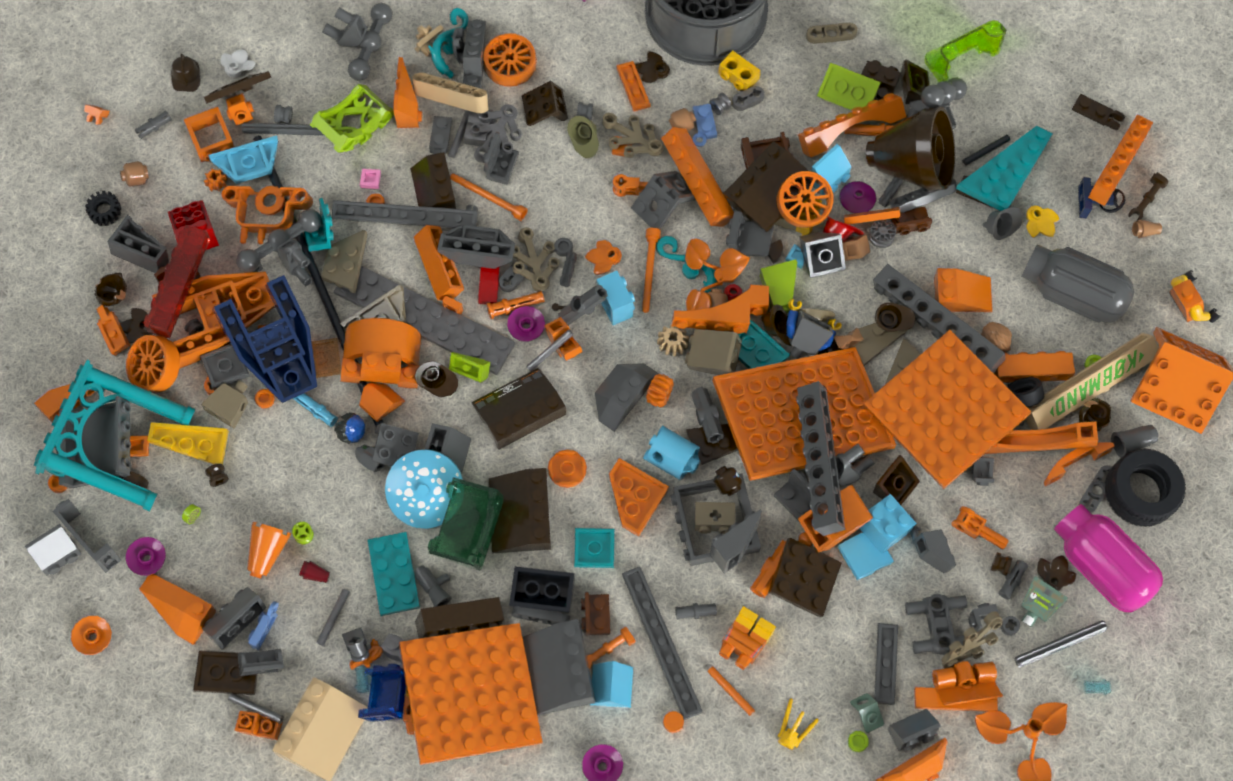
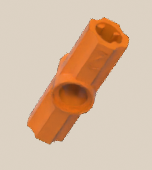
M784 540L778 545L773 555L767 558L760 570L761 573L750 587V590L759 597L765 598L768 594L786 544Z

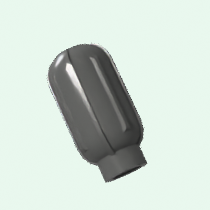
M1037 244L1021 276L1036 283L1044 299L1098 323L1115 322L1122 318L1128 310L1134 295L1133 283L1122 270L1070 247L1058 248L1052 251Z

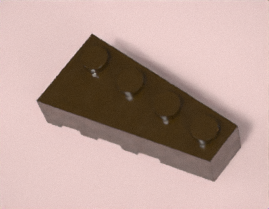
M494 597L420 609L415 624L418 639L501 626L504 616L500 598Z

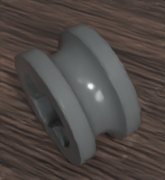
M195 318L190 320L184 329L186 332H189L190 336L203 331L204 326Z
M1013 616L1003 619L1002 632L1008 636L1015 635L1020 629L1019 620ZM1008 621H1011V624H1015L1012 630L1006 628Z

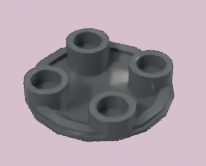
M463 27L455 28L452 38V49L459 64L463 63L465 46Z

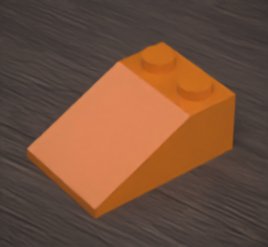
M937 268L934 276L936 301L951 312H992L991 277L956 268Z

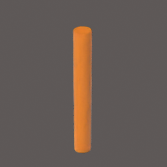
M713 666L707 671L749 716L755 712V709Z

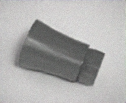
M1146 425L1126 431L1113 432L1111 442L1114 443V449L1121 458L1130 451L1142 449L1156 443L1159 435L1153 425Z

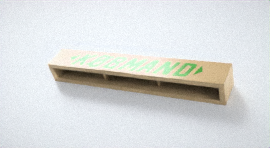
M1141 333L1047 392L1040 403L1028 407L1031 414L1025 419L1030 429H1048L1050 425L1063 420L1069 413L1079 410L1080 406L1084 405L1086 401L1109 391L1110 387L1123 382L1129 375L1139 372L1140 368L1145 365L1151 364L1159 349L1155 337L1150 334Z

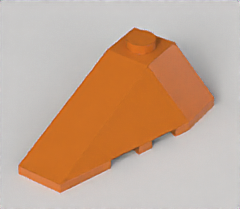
M399 57L398 79H396L393 109L397 128H419V122H422L423 114L422 111H419L418 102L403 58Z
M155 574L148 575L139 588L176 635L192 645L196 643L202 634L205 623L210 618H213L217 612L208 602Z

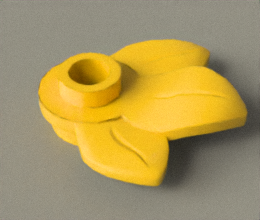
M1036 205L1031 206L1026 212L1028 220L1026 228L1028 233L1033 238L1039 232L1045 236L1053 237L1055 234L1054 223L1059 220L1057 213L1048 208L1042 209Z

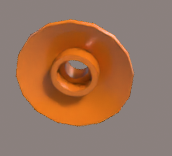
M99 616L82 618L75 624L72 630V644L78 652L84 655L100 653L111 641V627L105 619ZM96 634V639L90 640V636Z

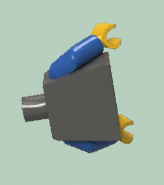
M791 299L788 302L791 310L787 318V336L789 337L790 344L794 347L790 354L800 359L804 352L815 355L817 352L830 347L836 335L835 331L841 329L842 324L837 323L834 326L836 319H830L826 324L801 310L798 313L797 309L801 308L802 302L798 301L797 307H794V299Z

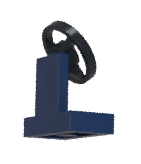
M1083 177L1078 186L1079 218L1087 219L1092 210V203L1099 204L1102 210L1107 213L1117 212L1124 206L1126 201L1124 193L1119 189H1115L1106 205H1114L1116 208L1111 210L1103 208L1100 203L1088 198L1094 187L1091 186V178ZM1118 192L1123 196L1120 205L1117 204L1118 198L1116 196Z

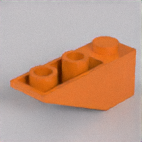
M71 384L47 391L34 403L51 422H53L56 415L59 416V410H62L60 406L63 399L69 398L71 393L68 392ZM92 389L87 390L84 398L91 396L95 391ZM79 398L74 406V409L80 405Z

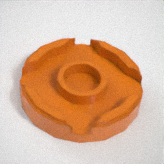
M566 449L559 451L549 461V476L560 487H574L581 483L586 476L587 466L585 459L574 450Z

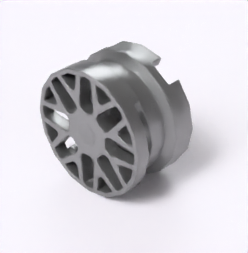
M886 219L875 221L871 225L869 232L870 242L879 248L890 246L896 235L895 225Z

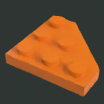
M619 458L609 473L622 527L639 537L668 492L669 486Z

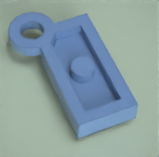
M711 104L693 106L698 133L693 136L692 140L698 147L704 146L707 139L717 138ZM701 137L703 141L697 142L696 139Z
M273 601L267 613L263 611L260 614L258 626L251 631L248 637V643L251 648L259 651L278 616L276 611L279 603Z

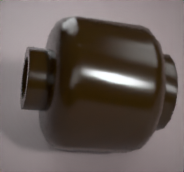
M723 466L715 471L717 475L713 478V482L722 495L727 494L731 496L741 489L742 479L734 467L726 468V466Z

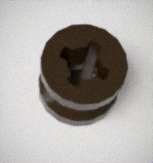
M214 464L205 470L206 476L210 478V486L217 487L229 480L228 475L224 473L225 468L223 464Z
M997 552L991 566V571H999L1002 575L1006 576L1012 562V557H1004L1001 553Z

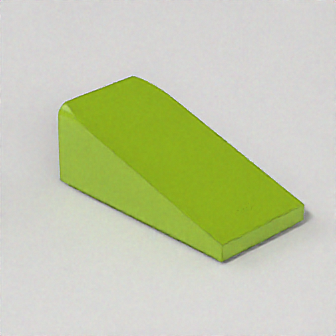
M451 352L449 363L451 371L480 383L488 378L489 361Z

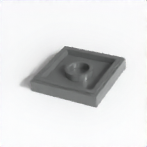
M231 344L200 356L213 390H216L223 383L229 385L250 377L247 367L238 359Z

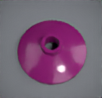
M853 181L842 188L840 202L851 213L868 212L876 203V193L867 183Z
M530 306L515 309L509 315L507 321L509 333L519 341L535 340L543 333L545 328V319L542 313ZM525 324L530 325L529 328H523Z
M139 538L128 547L125 558L126 564L137 575H151L163 566L166 559L165 548L155 538ZM145 556H151L150 560L144 561Z
M605 744L596 745L590 748L584 755L582 770L588 781H617L623 772V759L614 747ZM601 763H605L607 765V768L605 770L599 769V765Z

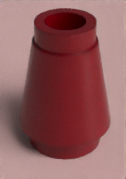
M304 561L299 576H302L305 580L327 583L330 575L329 571L312 561Z

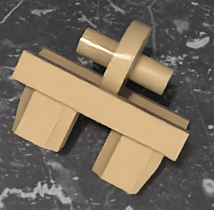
M441 24L432 32H430L432 28L429 25L426 28L422 25L417 28L419 33L416 35V38L420 40L416 44L417 47H415L417 52L421 51L427 57L431 54L428 46L432 47L430 43L442 33L444 28Z

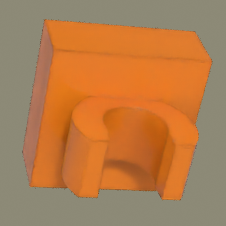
M85 105L84 112L90 113L87 115V122H92L93 117H95L96 125H100L102 117H108L110 112L95 105Z

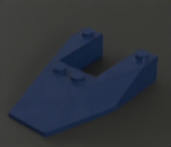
M285 275L267 282L265 285L281 319L248 334L232 299L213 307L214 314L238 359L281 403L317 387L310 327Z

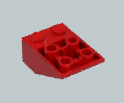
M203 200L193 201L188 205L176 207L168 211L175 238L182 255L186 254L188 257L219 246Z

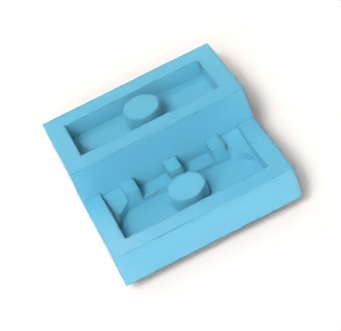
M860 533L837 546L857 580L867 577L876 570L894 562L888 550L881 554L864 533Z

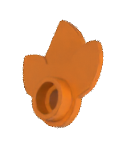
M601 240L597 241V248L590 250L585 258L595 264L594 274L600 275L609 272L612 265L618 264L621 261L622 253L617 247H612L609 241Z

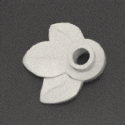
M237 50L232 55L224 53L220 59L225 73L231 78L239 77L242 71H249L255 66L254 61L248 60V53L245 50Z

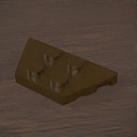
M266 71L250 75L220 87L209 93V95L204 96L205 102L207 104L222 97L229 99L236 96V92L240 90L243 92L253 89L252 85L272 78L270 72Z

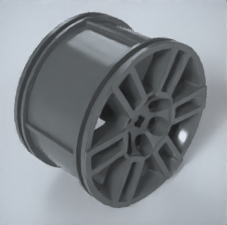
M645 0V20L653 40L670 56L694 65H719L732 51L741 57L747 54L761 39L768 17L767 0Z

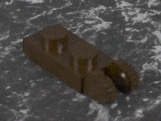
M1083 94L1079 95L1072 107V111L1114 130H1118L1120 128L1119 122H1123L1125 119V115L1119 111L1113 110Z

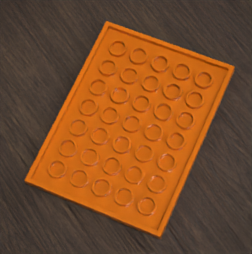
M856 347L713 376L714 387L749 481L788 473L793 469L796 471L805 469L807 463L803 454L804 441L801 437L802 424L798 416L800 407L796 400L798 396L797 388L817 381L827 389L835 456L839 453H846L857 443L865 452L862 456L896 447L893 436L864 407V403L875 392Z

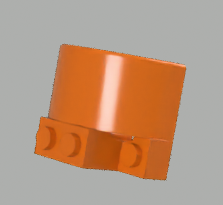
M366 318L352 322L345 331L340 382L360 383V381L398 384V387L417 389L418 384L415 380V373L419 367L420 332L415 327L394 319ZM362 357V364L355 362V359ZM401 361L408 364V366L401 368Z

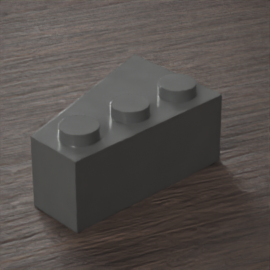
M128 214L107 241L112 255L153 273H156L159 268L165 267L169 263L166 248L152 235H148L143 230V227L137 225Z

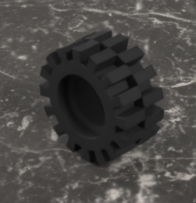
M98 191L96 196L92 194L90 196L92 199H87L88 204H85V210L90 220L94 224L98 223L99 226H102V223L108 226V222L112 225L114 223L113 220L117 221L119 219L118 215L121 216L120 210L122 208L117 197L109 191L108 193L102 191V194ZM105 203L110 205V209L107 212H97V208Z

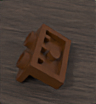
M926 206L914 208L904 213L900 212L899 218L890 219L896 227V234L907 235L912 231L925 232L930 229L932 224V218L928 217Z
M585 592V598H581V610H585L586 616L582 617V630H586V635H610L609 594L589 595V592Z

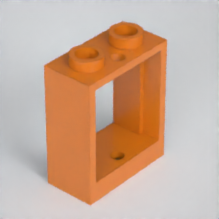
M218 107L184 119L201 162L210 161V154L234 148L233 141ZM220 123L226 139L200 148L194 132Z

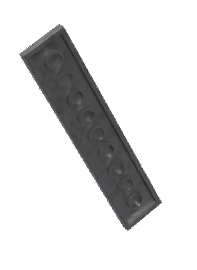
M361 266L356 293L350 292L345 287L340 288L337 286L334 294L364 308L399 284ZM403 287L406 323L415 327L420 332L421 338L449 352L489 361V372L495 375L499 373L515 346L514 341Z

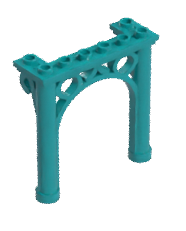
M86 360L84 365L80 364L76 378L68 389V392L71 393L69 398H64L62 401L60 416L56 415L51 426H54L52 433L48 432L43 441L46 444L44 450L39 449L33 465L36 467L35 474H44L45 470L58 477L67 475L143 507L142 509L150 512L158 494L104 472L90 463L82 447L83 427L96 409L104 404L116 401L117 396L183 425H189L196 409L190 406L185 407L98 370L90 364L89 360ZM92 389L98 392L99 400L94 403L85 401L84 395L86 391ZM108 390L115 394L104 397L103 392ZM79 398L80 404L85 408L79 413H73L72 411ZM67 421L71 422L74 428L73 433L66 432L62 434ZM70 438L74 440L76 448L67 453L61 450L60 445L64 439ZM78 454L83 465L68 458Z

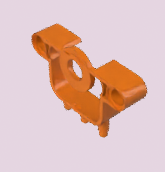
M227 186L222 191V198L231 207L237 208L235 218L241 226V244L246 243L248 232L258 233L257 243L262 245L266 233H271L276 229L286 230L292 226L295 210H307L313 205V198L304 188L267 186L259 192H255L250 186ZM271 194L275 195V204L270 207L265 206V197ZM249 195H256L255 206L257 210L268 216L278 213L284 206L285 196H290L285 205L283 220L278 224H245L248 206L246 200Z

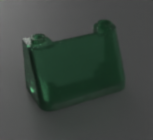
M453 477L452 482H449L446 488L450 501L439 535L435 536L434 539L431 538L429 541V554L480 571L488 553L504 496L497 489Z

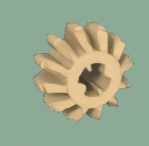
M672 323L669 329L664 326L663 332L659 331L657 344L660 345L659 350H666V356L670 352H673L672 355L674 357L676 352L682 355L683 349L688 348L687 342H689L686 329L673 328Z

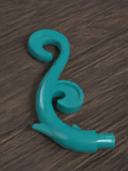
M454 8L449 15L452 25L456 26L458 24L456 21L458 16L462 20V25L457 28L463 27L465 29L469 21L467 13L463 9ZM455 28L442 32L434 40L432 47L428 46L434 66L442 75L445 74L450 79L455 73L445 63L440 50L442 43L446 42L447 45L442 46L443 51L447 55L454 53L451 36H453Z
M671 236L661 237L656 243L657 253L671 260L685 262L682 272L686 278L695 279L698 277L699 270H693L688 267L685 255L670 254L663 250L665 245H671L673 247L672 252H677V240ZM703 264L701 269L707 277V282L703 281L704 287L717 283L714 277L715 269Z

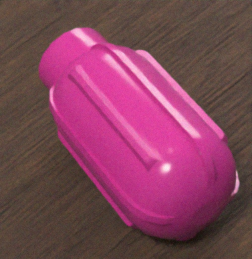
M1080 504L1054 528V531L1064 540V551L1069 561L1116 609L1125 613L1140 609L1155 597L1163 585V576L1159 567L1107 516L1093 515L1083 504Z

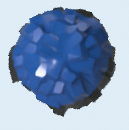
M346 413L341 416L344 420L335 425L334 431L337 434V438L348 444L359 442L365 433V423L356 413Z

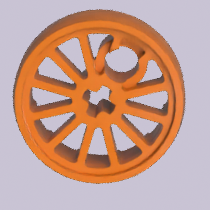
M513 33L502 34L493 38L487 44L483 53L485 72L493 82L502 86L512 87L525 83L532 77L537 65L536 52L533 45L525 37ZM517 67H520L524 70L520 72ZM504 69L507 70L506 75L501 74L504 71ZM510 71H515L516 74L510 75Z
M800 171L790 175L781 184L777 193V207L781 216L789 224L796 227L810 228L820 224L828 217L833 207L834 196L830 184L824 177L815 172ZM800 179L802 181V185L798 182H795V180ZM805 179L812 181L808 190L806 189ZM814 182L820 185L819 188L811 192ZM796 187L799 194L791 195L789 188ZM821 189L825 193V195L814 196ZM807 196V202L803 203V198ZM825 199L826 205H823L815 200ZM796 202L789 210L786 209L784 203ZM813 205L824 209L823 214L820 215ZM796 207H799L800 209L795 218L790 214V212L794 210ZM809 208L816 216V219L810 220ZM803 209H805L806 221L799 219Z
M157 335L142 336L133 343L126 359L127 377L131 384L153 393L163 392L172 386L179 373L180 356L178 349L171 340Z

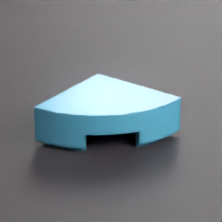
M794 244L785 261L796 259L797 267L802 269L804 256L800 247Z

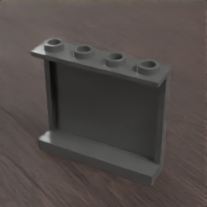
M117 396L116 402L102 405L87 419L82 431V447L87 459L96 468L122 478L130 476L131 407L130 401ZM67 421L62 434L66 432L73 433L74 428L71 422ZM67 438L62 441L60 448L68 453L73 451L76 445L74 440ZM78 454L68 458L83 465ZM67 475L59 477V485L70 489L89 485Z

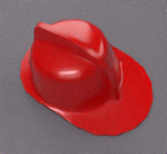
M829 216L826 218L827 221L822 232L839 233L842 236V242L852 233L864 235L861 230L846 223L836 221Z

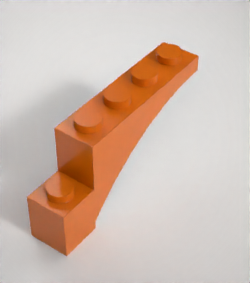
M750 284L749 289L738 297L715 307L690 311L674 310L672 327L729 331L737 334L747 333L750 325V314L760 316L767 313L769 307V286Z

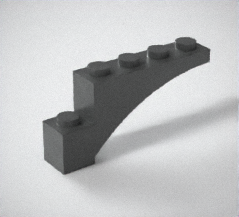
M475 19L468 21L463 53V84L482 89L486 21Z

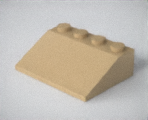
M313 677L272 751L277 756L326 781H331L370 708L333 686Z

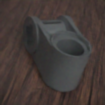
M361 627L342 634L347 650L350 652L354 662H360L368 658L367 641Z

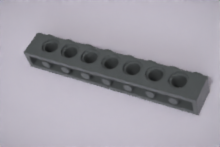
M887 264L873 279L874 289L877 293L886 295L890 303L902 305L913 310L917 323L924 329L927 327L931 330L935 338H941L951 329L956 330L955 335L962 342H971L967 347L976 356L979 352L986 353L985 357L978 358L993 373L1005 361V353L891 265ZM892 285L898 286L895 290L890 289ZM906 296L913 297L910 301L904 300ZM921 307L927 308V310L924 312L918 311V309ZM936 318L942 320L940 323L932 322Z
M817 381L797 388L798 396L796 400L800 407L798 416L802 424L803 454L807 463L805 471L809 479L807 488L811 495L809 505L813 512L812 526L814 530L825 536L845 530L827 389Z

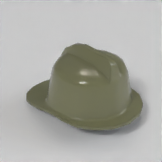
M574 116L571 118L567 125V131L574 149L583 158L593 157L599 148L596 125L584 116Z

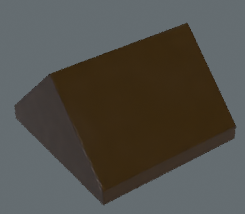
M907 59L903 61L901 69L903 96L905 104H910L912 101L922 100V91L930 85L927 70Z
M899 455L878 480L873 493L882 500L891 494L902 505L919 484L920 480L902 455Z

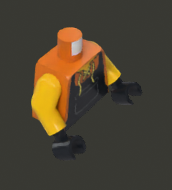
M1193 270L1171 280L1173 288L1169 294L1187 322L1191 320H1209L1211 323H1214L1221 317V315L1216 313L1217 309L1215 308L1209 312H1204L1203 300L1192 283L1197 280V277L1195 278L1192 275Z

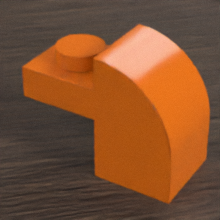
M561 317L544 325L551 343L556 341L568 329L570 330L567 323ZM573 337L556 350L558 355L566 361L583 352L581 346Z

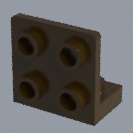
M549 81L522 95L528 126H532L550 116L556 117L560 121L568 119L563 89L554 82Z

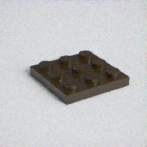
M790 537L786 541L768 593L821 618L824 616L842 562Z

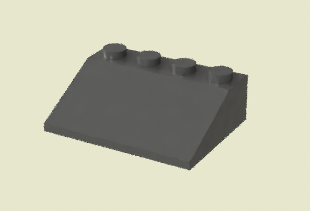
M578 619L557 623L522 637L537 716L596 703L582 627Z

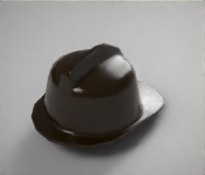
M180 54V57L176 58L172 63L171 79L175 91L194 92L200 86L199 64L196 60L184 56V54Z
M774 305L770 312L761 316L765 331L770 336H778L786 345L792 346L787 336L788 315L782 306Z
M427 361L417 368L415 380L420 387L438 397L451 396L456 392L458 378L447 367L436 361Z

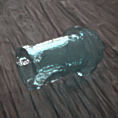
M365 666L355 667L357 683L355 689H357L358 693L369 692L371 684L368 681V668Z
M1103 679V681H1084L1085 694L1103 693V695L1111 693V682L1106 681V679Z

